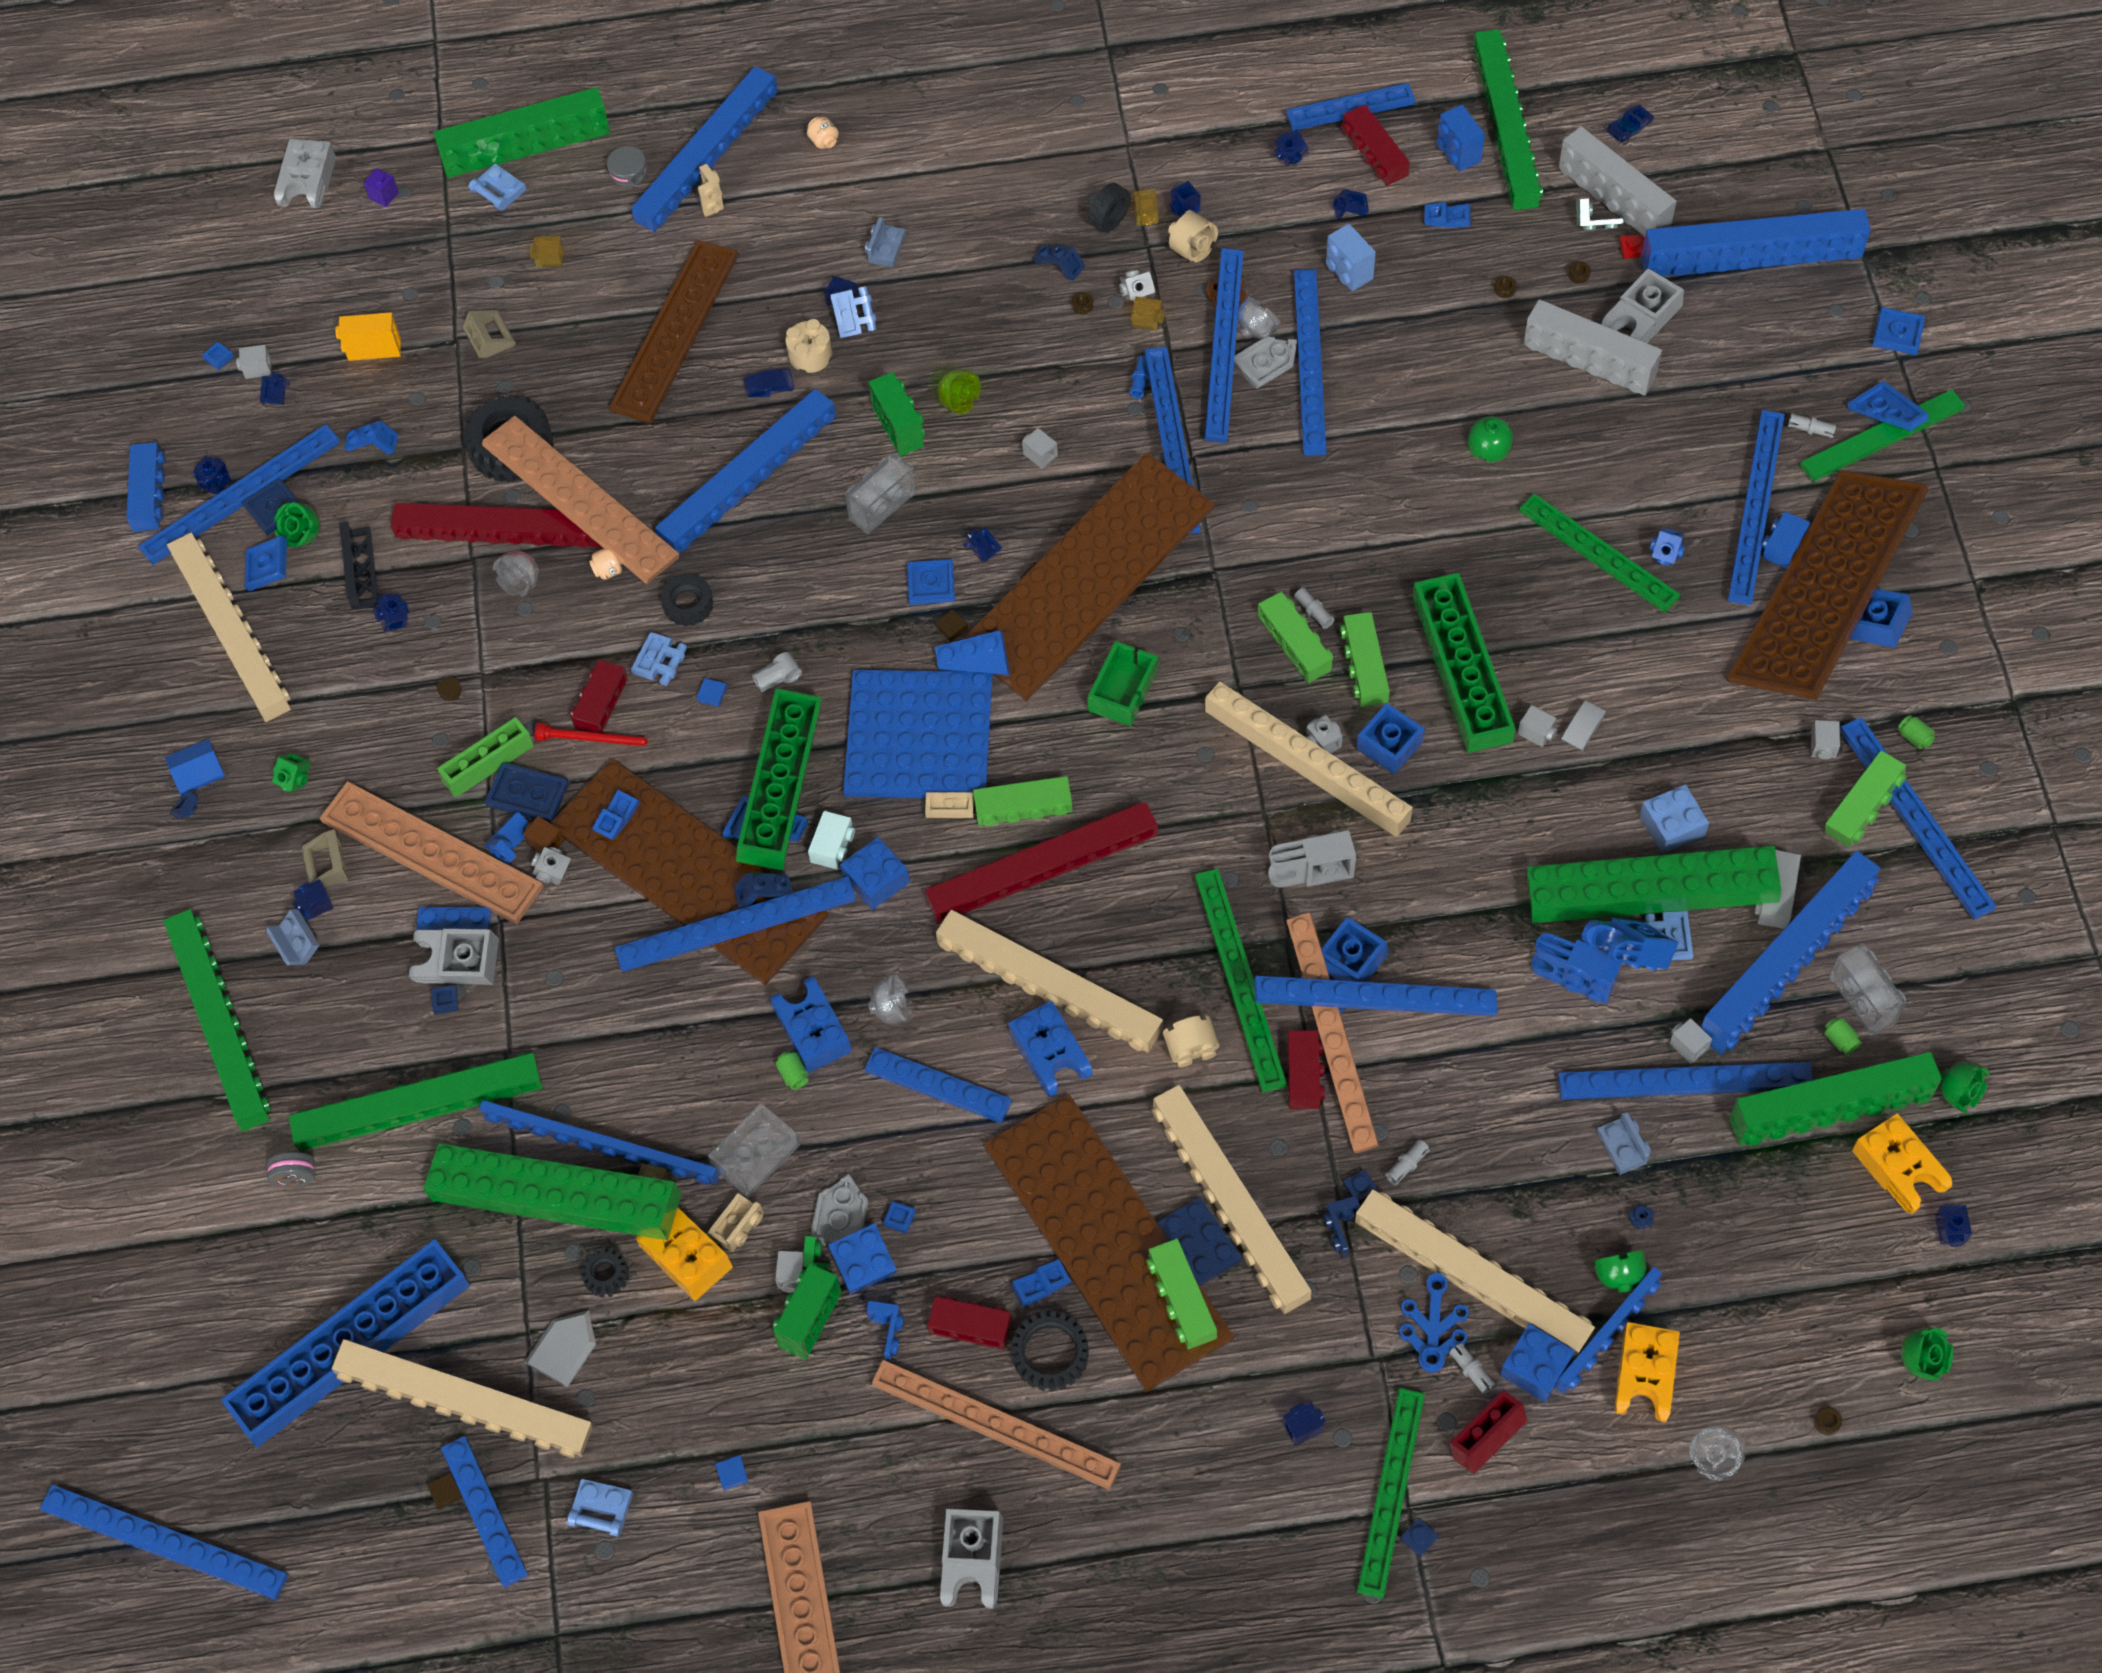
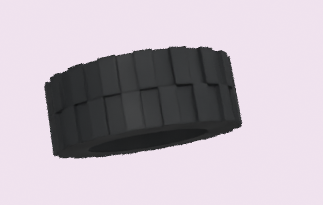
M1115 182L1108 183L1098 193L1090 207L1088 214L1089 223L1104 233L1113 231L1128 212L1131 204V193Z
M682 574L681 576L674 577L672 580L670 579L667 585L663 587V592H661V601L665 615L668 616L671 622L673 621L677 625L693 626L699 622L701 623L706 617L708 618L713 609V597L707 581L694 574ZM687 591L696 593L699 598L696 606L682 609L676 604L679 594Z

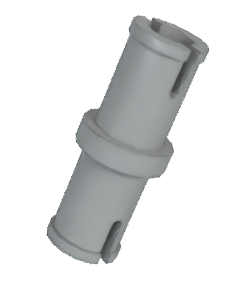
M1791 413L1787 427L1807 431L1809 435L1814 433L1833 438L1836 424L1819 421L1817 417L1813 416L1808 418Z
M1301 588L1295 593L1294 599L1306 609L1305 612L1309 617L1313 616L1323 629L1333 624V616L1305 588Z
M1417 1140L1407 1153L1401 1154L1398 1157L1399 1161L1385 1173L1386 1179L1391 1184L1397 1186L1409 1172H1413L1417 1168L1416 1164L1430 1152L1428 1145L1422 1140Z
M1463 1343L1456 1345L1462 1355L1455 1348L1449 1354L1463 1369L1464 1376L1469 1377L1482 1394L1489 1392L1483 1382L1486 1383L1490 1390L1495 1386V1382L1482 1369V1363L1472 1357Z

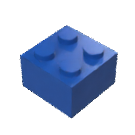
M1460 105L1440 114L1436 142L1438 148L1447 155L1450 164L1454 165L1460 172L1480 163L1485 133L1466 108Z
M1876 589L1850 638L1852 640L1896 648L1913 614L1909 595Z
M1386 703L1358 734L1357 750L1395 775L1423 743L1425 728Z
M879 837L840 864L843 878L849 877L853 890L871 910H874L910 883L908 869Z
M875 1223L828 1245V1250L849 1295L896 1274L897 1269Z
M1529 1324L1503 1364L1500 1376L1546 1403L1554 1391L1558 1379L1572 1362L1575 1350Z

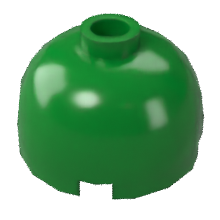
M1495 416L1483 417L1471 427L1467 445L1469 451L1477 459L1481 457L1486 459V462L1500 461L1508 456L1512 448L1513 433L1505 420Z
M297 502L286 503L278 509L274 518V522H277V530L274 529L275 535L277 537L284 536L287 539V547L300 548L310 545L319 535L320 519L316 511L309 505Z
M1961 1061L1945 1069L1941 1075L1943 1098L1953 1108L1963 1113H1968L1969 1111L1966 1109L1970 1105L1972 1108H1975L1984 1096L1988 1087V1083L1984 1082L1985 1075L1990 1077L1989 1070L1970 1061Z
M1643 1250L1593 1261L1599 1281L1607 1288H1618L1619 1293L1634 1290L1633 1285L1641 1282L1646 1272Z
M1920 1327L1908 1333L1901 1347V1358L1906 1370L1920 1379L1940 1380L1941 1378L1938 1377L1942 1374H1947L1953 1362L1954 1350L1953 1345L1948 1344L1946 1337H1949L1948 1334L1940 1328Z

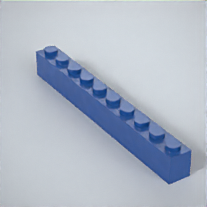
M756 66L748 73L631 207L634 222L654 232L664 225L668 216L677 210L681 201L690 195L698 182L702 181L699 167L707 164L709 168H713L720 156L727 152L733 141L739 138L746 126L752 123L753 118L776 95L778 91L776 76Z
M814 389L655 527L656 534L678 553L686 550L691 542L698 536H702L707 531V528L714 522L719 521L730 508L735 507L746 494L751 493L778 466H782L794 452H798L825 425L830 424L836 417L834 402L817 389Z

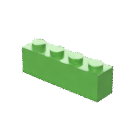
M1281 591L1258 604L1259 619L1307 683L1332 671V653L1328 648L1322 646L1318 634L1310 630L1306 618L1302 614H1298L1290 598H1286Z
M1372 612L1344 616L1343 625H1340L1341 639L1346 640L1344 653L1345 658L1350 659L1351 665H1348L1350 679L1354 678L1355 685H1353L1354 698H1359L1360 707L1388 703L1390 691Z
M515 717L438 767L437 770L444 785L457 798L498 771L502 762L510 763L534 746L529 732Z
M1881 750L1826 822L1825 833L1849 848L1854 842L1859 843L1865 834L1864 829L1868 824L1872 825L1879 815L1878 810L1882 805L1887 806L1892 799V792L1896 786L1900 788L1907 778V775H1905L1906 765Z
M1068 776L973 790L978 826H993L996 823L1002 822L1015 823L1022 819H1041L1044 816L1050 815L1063 816L1072 812Z
M1178 1238L1149 1249V1259L1146 1260L1150 1273H1155L1158 1282H1156V1287L1161 1297L1165 1296L1168 1305H1165L1170 1320L1175 1319L1178 1328H1175L1179 1342H1185L1189 1350L1217 1339V1329Z

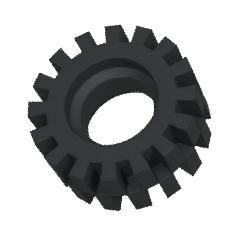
M601 1247V1252H598L597 1249L592 1250L594 1254L591 1256L588 1253L585 1256L587 1261H582L583 1269H580L581 1278L586 1288L593 1295L599 1294L602 1298H604L605 1294H608V1297H612V1292L614 1291L617 1294L620 1293V1287L625 1288L627 1285L625 1280H629V1269L624 1257H622L620 1252H615L613 1248H609V1251H607L606 1247ZM603 1264H609L614 1267L613 1276L606 1281H601L595 1277L597 1268Z

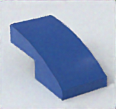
M1446 202L1425 205L1424 222L1425 225L1435 227L1471 226V208L1469 204L1448 207Z
M618 790L608 809L603 808L592 830L614 840L629 822L640 801Z
M1058 1259L1038 1267L1035 1273L1012 1281L1011 1287L1021 1306L1025 1307L1068 1285L1071 1280Z

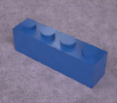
M157 442L130 445L127 521L133 531L160 529V520H163L164 517L161 501H164L162 483L165 482V474L162 466L166 463L164 451L160 450Z

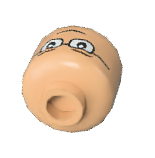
M816 117L810 121L807 135L817 148H831L836 144L839 132L828 118Z
M601 549L592 554V560L589 562L596 578L600 576L601 579L607 580L622 572V563L609 550Z

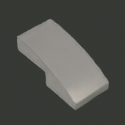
M1584 701L1561 740L1583 751L1593 732H1596L1606 711Z

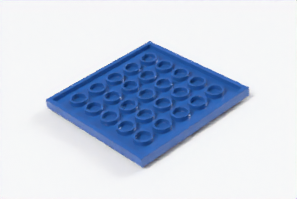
M853 670L844 797L926 798V792H973L975 789L987 788L993 675L959 671Z

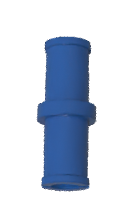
M1145 355L1138 357L1136 370L1132 373L1133 382L1129 394L1136 399L1143 397L1145 385L1149 382Z

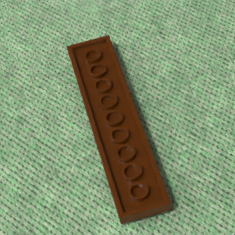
M697 240L610 405L611 412L652 423L738 258V251Z

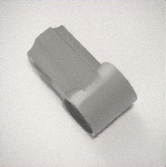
M784 652L779 654L772 664L752 673V678L758 690L764 692L783 681L785 683L794 682L801 676L802 671L791 653Z

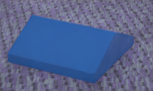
M209 739L165 757L169 771L181 796L225 777Z

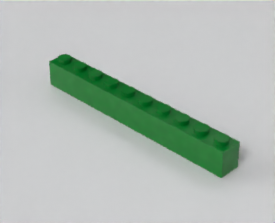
M1500 29L1475 32L1473 47L1512 209L1539 207L1540 198H1543L1542 185H1538L1539 172L1537 168H1534V152H1530L1529 149L1531 146L1530 136L1526 135L1525 132L1527 129L1526 119H1522L1521 116L1523 112L1522 103L1517 100L1518 87L1513 84L1514 71L1509 68L1510 55L1509 53L1506 54L1505 51L1507 47L1506 39L1502 38Z
M189 909L164 919L163 922L237 1125L244 1132L270 1121L268 1111L271 1110V1106L266 1096L262 1098L260 1091L264 1087L259 1076L255 1077L252 1071L256 1069L252 1056H247L245 1052L249 1047L244 1035H239L238 1029H241V1025L237 1016H232L230 1011L234 1006L230 996H225L223 989L227 987L222 975H217L216 969H219V965L215 956H210L208 951L212 949L207 935L203 936L201 930L205 929L201 917H195L192 910Z
M521 1053L515 1058L507 1060L498 1059L491 1064L471 1066L467 1070L457 1073L447 1072L441 1077L421 1079L418 1083L397 1085L394 1089L374 1091L363 1097H350L344 1102L336 1104L327 1103L313 1110H300L296 1114L289 1115L293 1143L298 1151L301 1152L479 1106L482 1100L495 1102L543 1089V1084L534 1053Z

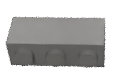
M1775 850L1781 883L1780 902L1757 904L1754 914L1759 915L1757 924L1785 929L1791 920L1801 855Z

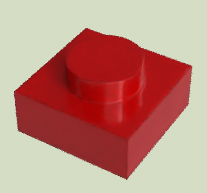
M1642 234L1620 236L1619 243L1623 259L1641 257L1644 244Z

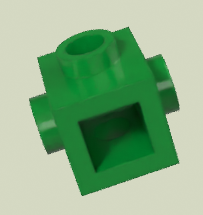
M292 752L279 756L273 768L272 783L280 786L282 790L287 792H293L305 787L309 779L308 771L311 761Z

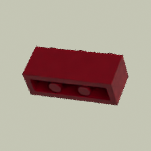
M599 660L596 667L591 669L589 681L580 692V700L571 711V719L575 729L603 733L627 683L628 677L625 667Z
M1318 1030L1288 1031L1289 1110L1320 1109V1100H1325V1085H1320V1077H1324V1062H1319V1054H1323V1044L1321 1039H1318Z
M951 1296L935 1297L928 1322V1330L931 1335L1005 1350L1012 1322L1011 1312H1007L1005 1308L993 1306L992 1308L983 1307L982 1304L975 1301L959 1302Z
M1505 1390L1500 1392L1449 1442L1454 1460L1475 1474L1528 1422L1523 1403Z

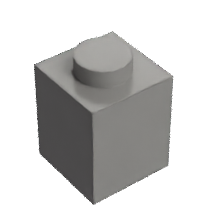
M266 345L239 348V357L236 358L238 370L243 372L245 379L272 375L271 357Z
M1039 428L1032 433H1028L1022 441L1023 455L1041 469L1058 456L1057 442Z
M1531 705L1520 721L1518 735L1543 747L1547 740L1552 741L1557 732V728H1555L1557 718Z
M1815 720L1811 730V757H1819L1821 759L1836 758L1840 748L1839 722Z
M1691 1018L1685 1024L1680 1022L1671 1031L1673 1035L1670 1045L1690 1064L1709 1049L1712 1038Z
M778 1251L775 1279L778 1289L788 1293L795 1292L798 1286L797 1279L802 1270L806 1271V1267H803L804 1252Z

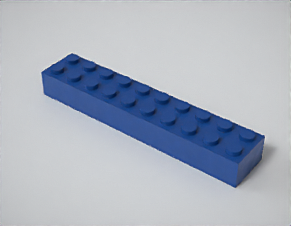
M1865 209L1648 229L1645 234L1641 260L1644 272L1650 269L1660 276H1681L1684 274H1702L1714 271L1724 272L1735 269L1745 270L1756 267L1856 259L1863 257L1871 229Z
M1856 851L1705 1016L1701 1027L1712 1038L1711 1048L1720 1055H1723L1727 1049L1732 1051L1740 1041L1738 1037L1743 1032L1747 1034L1755 1024L1754 1020L1758 1015L1760 1017L1764 1016L1771 1006L1769 1003L1772 999L1778 1000L1786 990L1784 986L1788 982L1792 984L1801 973L1799 971L1803 965L1808 967L1816 956L1814 953L1818 949L1822 951L1831 940L1829 938L1833 932L1838 934L1845 925L1844 920L1848 916L1852 918L1860 908V902L1862 900L1868 901L1875 891L1873 888L1880 880L1877 877L1881 869L1878 865Z
M434 1239L222 1398L221 1402L251 1442L258 1448L344 1383L336 1378L337 1374L332 1370L343 1339L384 1352L469 1288L470 1285L462 1272Z

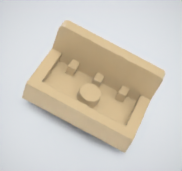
M705 164L699 167L703 185L698 187L702 212L707 217L724 209L722 201L723 194L719 186V176L715 170L711 171L709 166Z
M738 1193L707 1232L708 1236L731 1252H734L737 1246L741 1247L744 1244L750 1229L756 1227L762 1220L763 1210L761 1204L757 1201L752 1203Z

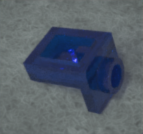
M1343 189L1333 202L1336 218L1341 219L1345 212L1365 216L1369 212L1367 195Z
M270 373V377L262 376L260 403L284 405L286 386H290V381L283 378L284 375Z
M986 527L981 531L973 530L966 536L968 541L963 545L965 548L970 546L983 564L1002 549L1001 545Z

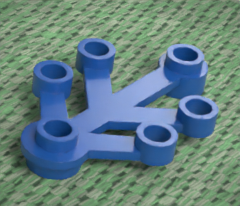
M1433 1273L1427 1279L1426 1288L1431 1294L1429 1321L1418 1310L1415 1301L1407 1299L1401 1305L1402 1314L1414 1320L1428 1336V1342L1426 1345L1415 1334V1328L1410 1324L1401 1326L1399 1336L1403 1341L1409 1342L1420 1354L1418 1361L1421 1368L1430 1373L1441 1370L1445 1363L1444 1356L1453 1348H1456V1345L1460 1343L1465 1345L1467 1342V1333L1462 1329H1457L1452 1333V1337L1438 1347V1338L1457 1322H1465L1469 1315V1310L1465 1305H1457L1453 1312L1440 1322L1441 1295L1445 1293L1448 1285L1447 1278L1441 1273ZM1438 1283L1441 1285V1288L1436 1290L1432 1287V1284ZM1411 1305L1414 1310L1409 1312L1404 1307ZM1462 1310L1466 1315L1459 1317L1456 1312ZM1408 1329L1412 1332V1335L1405 1336L1402 1331ZM1462 1335L1464 1340L1459 1342L1455 1339V1336ZM1434 1357L1436 1363H1428L1427 1358Z

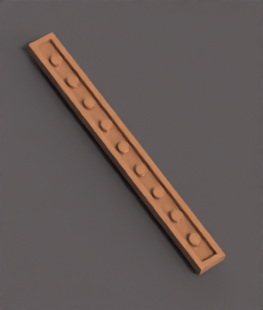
M1311 913L1288 919L1287 924L1303 979L1331 980ZM1312 1006L1353 1151L1356 1154L1379 1147L1340 1010L1338 1007Z
M885 1360L882 1361L872 1381V1386L1108 1490L1111 1489L1121 1468V1463Z

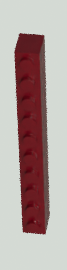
M395 503L391 521V528L395 538L403 540L422 539L425 541L444 540L447 542L467 541L470 543L489 542L492 544L511 543L514 545L533 544L537 546L556 545L559 547L603 548L559 510Z
M1146 802L1132 804L1126 810L1110 813L1101 820L1090 821L1081 828L1065 831L1061 836L1045 839L1036 846L1023 848L1016 854L1008 857H1000L995 862L986 866L980 865L969 873L955 875L951 880L944 883H935L925 890L927 904L938 925L944 921L950 910L963 915L1158 836V824Z

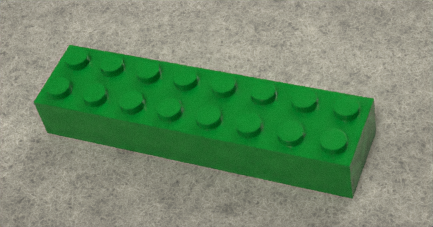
M598 87L433 132L447 178L611 134Z
M1455 573L1415 582L1412 598L1467 753L1513 743L1515 726L1460 574Z
M775 689L738 841L736 862L784 871L819 721L822 697Z
M1928 1052L1739 1098L1735 1102L1729 1120L1739 1146L1746 1144L1748 1146H1755L1761 1143L1762 1140L1770 1138L1772 1140H1779L1787 1134L1795 1132L1796 1134H1804L1810 1131L1811 1128L1819 1126L1824 1129L1840 1121L1845 1123L1853 1122L1864 1115L1873 1117L1885 1110H1901L1909 1104H1926L1931 1101L1942 1078L1932 1053Z

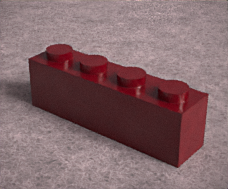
M1366 104L1343 114V124L1341 125L1343 133L1349 136L1355 149L1362 153L1365 162L1372 166L1378 179H1381L1388 186L1409 176V160Z

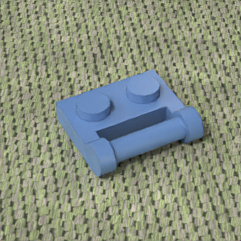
M497 164L491 166L478 179H473L468 186L469 190L485 197L500 211L504 210L527 190L523 182ZM487 185L501 196L498 197L497 195L489 191L487 188H485V186Z
M581 1479L573 1507L568 1515L567 1525L573 1527L581 1525L610 1532V1535L619 1537L633 1496L632 1490ZM582 1509L615 1516V1519L611 1522L581 1515Z

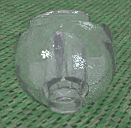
M1249 296L1241 304L1237 313L1238 324L1241 327L1240 333L1248 339L1251 336L1255 339L1270 337L1280 326L1279 319L1267 307L1265 309L1259 306V301Z
M509 551L499 557L493 565V572L496 570L498 577H496L497 583L512 596H515L517 593L521 595L520 597H524L537 585L540 576L537 563L529 554L523 551Z
M890 975L878 981L872 988L871 1001L868 1002L872 1015H876L880 1021L890 1025L902 1024L913 1018L912 1001L907 1002L905 994L909 992L899 975Z
M1716 1424L1705 1427L1693 1437L1690 1444L1691 1460H1694L1699 1473L1709 1479L1724 1480L1727 1477H1731L1741 1468L1745 1460L1746 1448L1742 1438L1735 1430L1726 1425Z

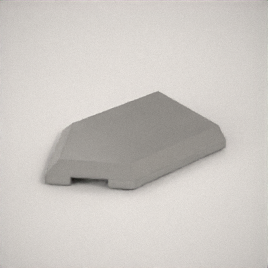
M1266 336L1236 354L1234 366L1255 389H1258L1293 367L1297 340H1278L1275 337Z
M849 1174L818 1195L810 1235H819L818 1241L822 1242V1246H828L864 1228L869 1201Z
M590 1311L553 1319L524 1363L568 1388L596 1346Z

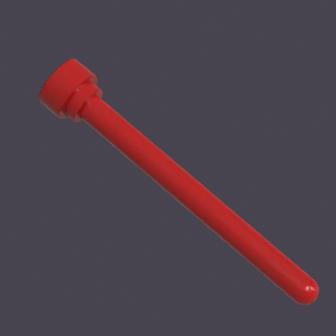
M537 722L535 726V741L545 742L546 739L562 738L646 746L648 743L647 738L639 736L555 729L542 722Z

